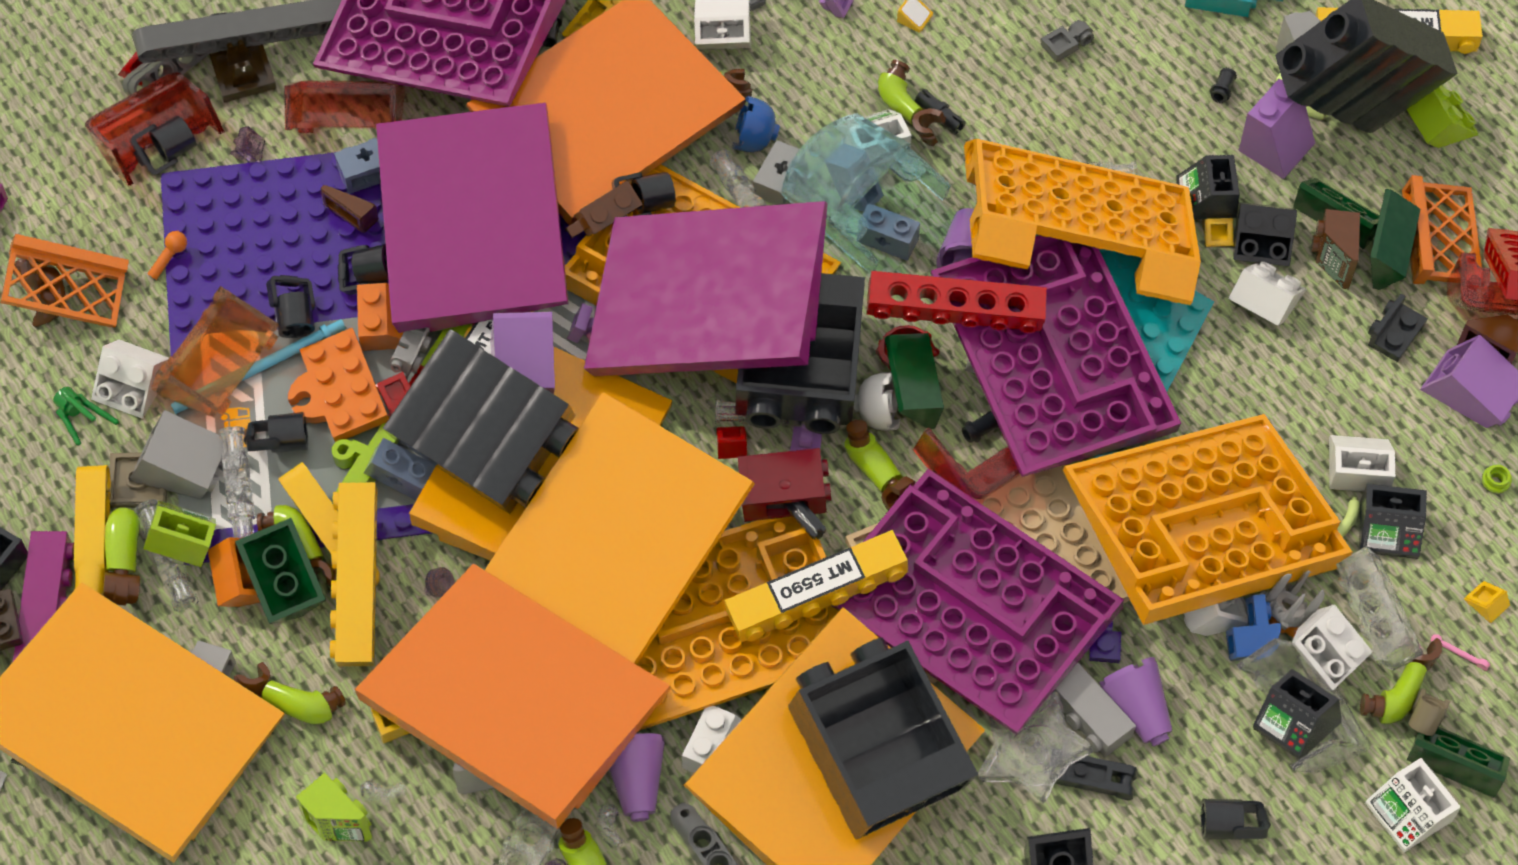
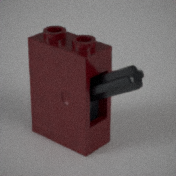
M820 448L738 457L739 473L755 483L742 503L744 522L794 517L812 539L822 538L826 532V527L815 514L827 513L826 501H832L830 483H824L823 477H829L827 459L821 460Z

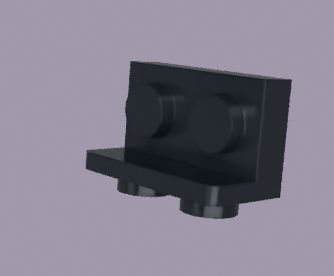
M1400 294L1396 301L1390 300L1382 312L1385 316L1381 321L1376 319L1368 331V334L1371 335L1368 346L1397 363L1428 320L1425 316L1403 304L1406 298L1403 294Z

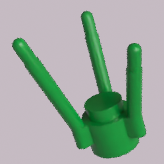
M63 387L54 396L53 402L59 408L56 414L64 422L77 446L81 445V441L68 416H76L81 412L92 422L96 421V417L84 406L111 423L119 424L116 418L87 400L82 394H77L71 387Z

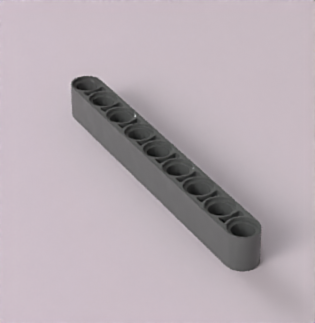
M308 0L145 26L136 29L132 33V38L139 61L142 63H152L227 50V43L231 42L233 46H237L238 40H243L245 45L249 47L327 34L342 0Z

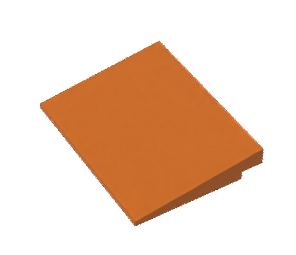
M622 0L537 56L510 107L546 102L559 214L570 226L578 221L574 215L580 209L613 190V179L642 172V177L741 110L746 99L651 0ZM473 99L466 105L471 112L508 107Z
M473 563L355 688V691L361 702L558 829L574 808H580L671 688L667 683Z

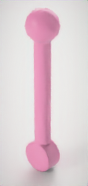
M1438 634L1431 637V642L1435 638H1439L1442 647L1471 661L1485 671L1489 669L1490 663L1487 660L1478 659L1445 642Z

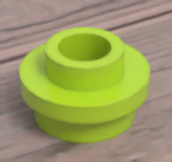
M1497 464L1485 469L1482 474V483L1490 492L1503 493L1510 488L1512 476L1505 466ZM1492 477H1498L1501 483L1495 482Z

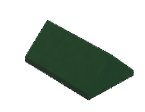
M1317 178L1301 182L1293 208L1315 221L1323 220L1326 209L1360 213L1359 247L1365 250L1375 237L1380 215Z
M1385 189L1370 257L1373 289L1381 290L1406 278L1421 210L1392 189Z
M929 333L898 334L884 337L899 412L929 430L935 429L943 412L944 404Z
M292 518L235 541L269 624L302 617L326 601Z
M1438 726L1433 736L1417 733L1406 760L1413 763L1422 758L1431 771L1495 798L1506 779L1511 757Z

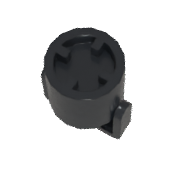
M179 115L158 127L154 123L130 139V144L134 149L133 154L141 167L144 166L150 175H157L177 163V157L197 146L193 133ZM148 132L156 150L168 162L156 170L151 165V160L144 149L136 141V139Z
M642 172L617 177L612 181V189L620 185L619 182L633 179L631 186L643 204L637 208L640 214L634 216L652 215L651 212L675 206V188L667 172L643 177Z
M386 244L370 248L368 245H360L340 251L338 256L339 288L343 293L347 295L357 293V285L349 286L348 257L352 256V270L359 283L358 285L389 281Z
M272 276L267 281L266 287L269 305L275 311L279 336L283 338H299L311 334L315 330L312 310L315 308V300L311 281L307 278H298V276ZM275 285L303 287L304 292H289L277 296Z
M305 413L269 415L268 420L248 423L243 442L247 445V450H271L272 453L308 450V429ZM268 431L269 438L255 440L256 432Z
M1202 799L1200 817L1203 839L1242 840L1266 839L1268 837V829L1271 827L1268 812L1264 809L1262 802L1242 801V799ZM1244 813H1256L1258 827H1244Z

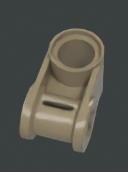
M1422 688L1411 711L1412 715L1408 723L1409 726L1424 735H1435L1451 701L1448 699L1443 701L1431 696Z

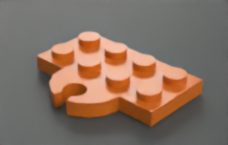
M353 327L299 349L307 372L297 377L292 383L288 393V401L292 406L296 405L303 398L311 399L304 406L296 405L292 407L293 413L304 412L307 423L318 424L327 421L335 442L358 435L389 420Z

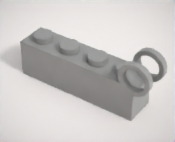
M1079 662L1047 698L1053 707L1057 708L1059 706L1063 710L1068 724L1074 730L1080 729L1086 736L1088 746L1096 753L1100 751L1105 758L1134 735L1136 725Z

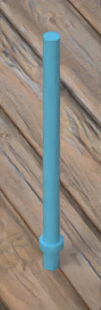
M340 319L328 326L325 324L320 326V330L170 404L172 410L176 415L300 353L299 349L346 330L344 322Z

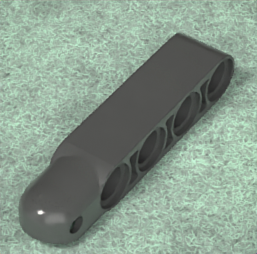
M231 12L215 13V14H211L210 16L220 15V14H226V13H231ZM210 53L183 57L181 60L176 58L143 63L124 78L123 90L128 96L143 101L150 100ZM162 65L163 72L158 76V69ZM142 81V89L140 92H137V85Z
M680 803L671 810V823L688 847L689 853L697 865H738L716 832L705 824L693 806L687 803ZM705 839L710 844L707 847L700 848L695 845V842Z

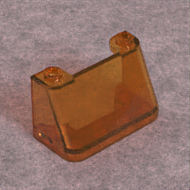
M222 286L219 287L212 297L213 303L204 310L200 320L174 355L170 356L167 363L164 362L157 371L150 389L164 398L213 418L217 414L221 416L225 414L232 403L229 397L263 350L266 348L270 351L279 338L275 334L279 326L277 322Z

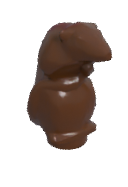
M19 258L14 264L21 275L33 269L27 259ZM47 265L41 269L49 281L61 275L53 265ZM37 272L25 278V281L33 291L45 285ZM63 280L53 285L62 298L66 296ZM49 289L36 295L42 304L51 305L57 301ZM36 311L32 325L39 327L51 322L53 319L59 318V316Z

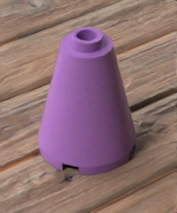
M965 208L956 212L937 255V268L972 257L970 217L974 209Z
M1150 657L1142 660L1143 666L1128 665L1105 677L1104 681H1100L1099 684L1136 725L1135 732L1144 744L1151 742L1154 747L1168 741V734L1173 730L1158 663L1155 657Z
M636 734L609 769L624 816H630L631 821L634 822L649 820V815L654 814L656 810L665 745L664 737L660 734Z

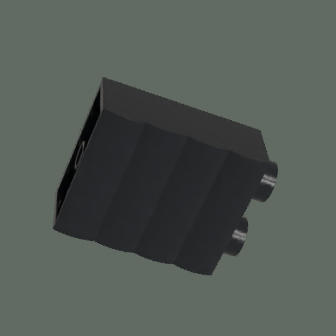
M1349 0L1275 55L1289 99L1300 105L1310 106L1321 114L1331 115L1345 124H1352L1367 133L1377 131L1458 74L1444 32L1375 0Z
M821 273L815 341H810L808 365L738 369L735 415L746 416L748 424L763 429L779 426L781 419L805 421V428L818 434L835 433L840 429V425H847L852 422L865 277Z
M451 329L445 335L383 427L394 440L509 514L517 503L525 508L528 506L546 479L538 471L550 453L560 458L579 428L571 423L576 415L568 403Z
M883 637L874 639L858 647L850 654L855 665L837 673H834L829 662H824L808 669L796 678L800 690H798L788 705L790 713L804 737L813 759L822 772L825 782L856 840L964 789L978 775L909 641L889 649Z

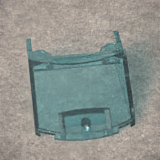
M856 113L826 125L800 148L786 172L781 195L791 204L826 201L828 207L825 234L871 274V271H876L879 260L859 242L866 234L868 226L863 215L854 208L859 200L889 169L905 181L919 180L942 201L947 197L951 184L910 148V143Z

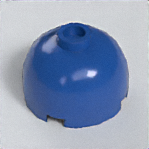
M747 96L745 99L749 104L748 106L743 105V108L740 110L735 128L737 133L740 134L739 143L733 142L732 147L739 151L753 153L766 148L770 140H776L780 125L775 124L776 115L773 108L767 102Z

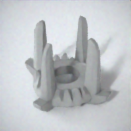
M1306 571L1295 585L1291 584L1288 591L1284 587L1292 577V574L1282 576L1268 593L1265 591L1260 592V594H1265L1266 602H1269L1271 606V614L1277 622L1281 623V629L1286 630L1288 627H1300L1324 600V590L1317 594L1308 607L1307 602H1304V593L1300 597L1296 596L1310 571ZM1282 602L1290 604L1291 607L1287 610Z

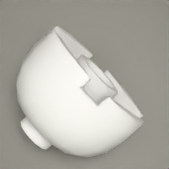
M891 372L874 374L865 379L860 385L859 393L855 394V412H860L861 419L873 429L887 431L899 428L900 419L894 420L898 403Z

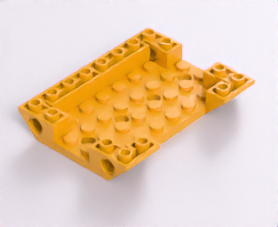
M977 138L965 142L966 180L976 185L977 204L970 217L973 258L1028 270L1035 236L1038 234L1043 237H1052L1070 243H1078L1097 249L1141 257L1142 260L1134 274L1137 294L1168 300L1173 303L1192 304L1201 260L1189 187Z

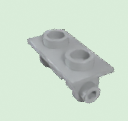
M426 328L425 331L416 329L403 333L389 361L392 371L406 373L405 377L407 380L411 372L417 373L423 359L419 355L421 352L426 354L432 340L431 337H428L430 328Z

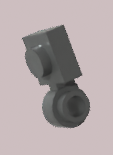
M1076 20L1070 25L1068 31L1061 26L1042 37L1041 46L1058 62L1077 51L1079 44L1082 46L1089 44L1094 38L1093 29L1085 21Z

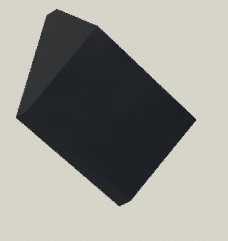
M1090 828L1028 836L1024 848L1026 865H1094Z

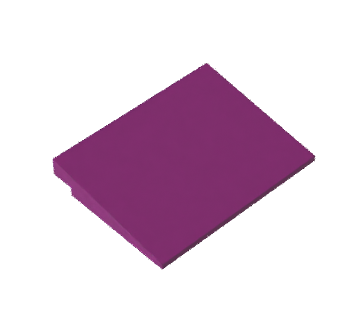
M342 0L313 65L318 69L510 107L566 0Z
M546 102L376 124L392 324L399 333L425 327L430 328L429 331L433 332L492 320L493 313H524L569 304Z
M826 201L615 217L584 369L593 376L808 365L810 341H815L828 207Z
M1038 235L1035 236L1028 270L991 261H983L973 257L931 270L930 274L934 277L1047 287L1046 319L1041 331L1024 333L1020 329L994 330L989 326L964 327L961 324L953 323L1022 477L1178 431L1182 423L1099 249ZM950 301L953 306H962L958 301ZM979 304L983 309H992L988 304ZM1015 306L1008 307L1013 312H1021Z
M927 469L914 486L909 485L864 540L867 541L893 530L908 560V573L898 581H887L877 585L873 591L867 594L858 593L851 596L841 605H831L838 611L844 607L877 637H883L886 644L891 648L909 641L924 671L1017 735L1121 612L1124 599L930 469Z

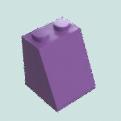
M1280 78L1247 114L1238 151L1282 179H1285L1313 147L1315 140L1306 106L1300 105L1287 97L1283 80Z
M552 312L493 313L490 340L491 355L554 394Z
M1478 335L1448 349L1420 390L1485 428L1496 424L1500 426L1510 417L1511 413L1509 411L1512 406L1518 403V370L1481 335Z

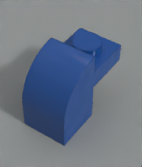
M1265 594L1252 595L1245 599L1249 626L1233 627L1226 631L1230 661L1258 657L1268 652L1277 643L1281 632V623L1269 624L1271 606L1269 602H1266Z

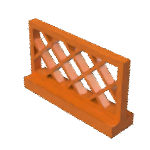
M1412 175L1402 189V195L1421 209L1410 257L1413 284H1425L1427 280L1482 285L1484 278L1472 187L1423 182V176ZM1425 192L1434 193L1440 200L1434 204L1426 197ZM1452 195H1464L1465 205L1460 207L1450 197ZM1445 203L1455 213L1449 218L1438 208L1441 204ZM1431 213L1443 222L1438 228L1429 221L1428 216ZM1458 215L1468 222L1466 230H1463L1453 221ZM1446 226L1458 235L1453 241L1441 231ZM1434 236L1446 245L1442 251L1432 244L1431 239ZM1462 239L1471 246V251L1468 254L1456 245L1459 240ZM1449 249L1461 259L1456 265L1444 255ZM1439 260L1449 271L1447 273L1436 272L1434 262ZM1465 262L1474 269L1475 276L1466 275L1459 267Z
M14 235L10 245V255L0 303L106 327H116L125 273L129 264L128 259L24 235ZM16 257L27 259L33 269L21 275L14 265ZM47 265H53L57 267L62 275L49 281L41 269ZM76 271L84 272L90 280L79 288L70 277ZM37 272L45 285L33 291L25 281V278ZM12 274L16 277L14 280H12ZM65 278L73 292L62 298L53 285ZM104 278L117 280L116 289L108 294L98 283ZM18 282L21 283L28 295L21 299L8 296L10 287ZM93 285L102 298L90 304L82 291ZM49 289L57 301L51 305L42 304L36 295ZM75 295L78 296L85 308L78 312L70 310L65 301ZM105 301L112 310L111 318L99 317L94 307Z

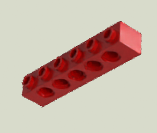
M1488 228L1484 257L1505 299L1518 300V231Z
M871 271L868 282L866 315H873L878 319L894 317L903 318V320L908 322L926 320L938 325L958 323L964 327H976L979 325L989 326L994 330L1010 328L1020 329L1024 333L1041 331L1046 319L1047 287ZM899 295L904 300L896 301L891 296ZM928 298L932 300L933 303L926 304L922 302L921 299ZM950 301H958L962 306H953ZM979 304H988L992 309H983ZM1015 306L1021 312H1013L1008 307Z

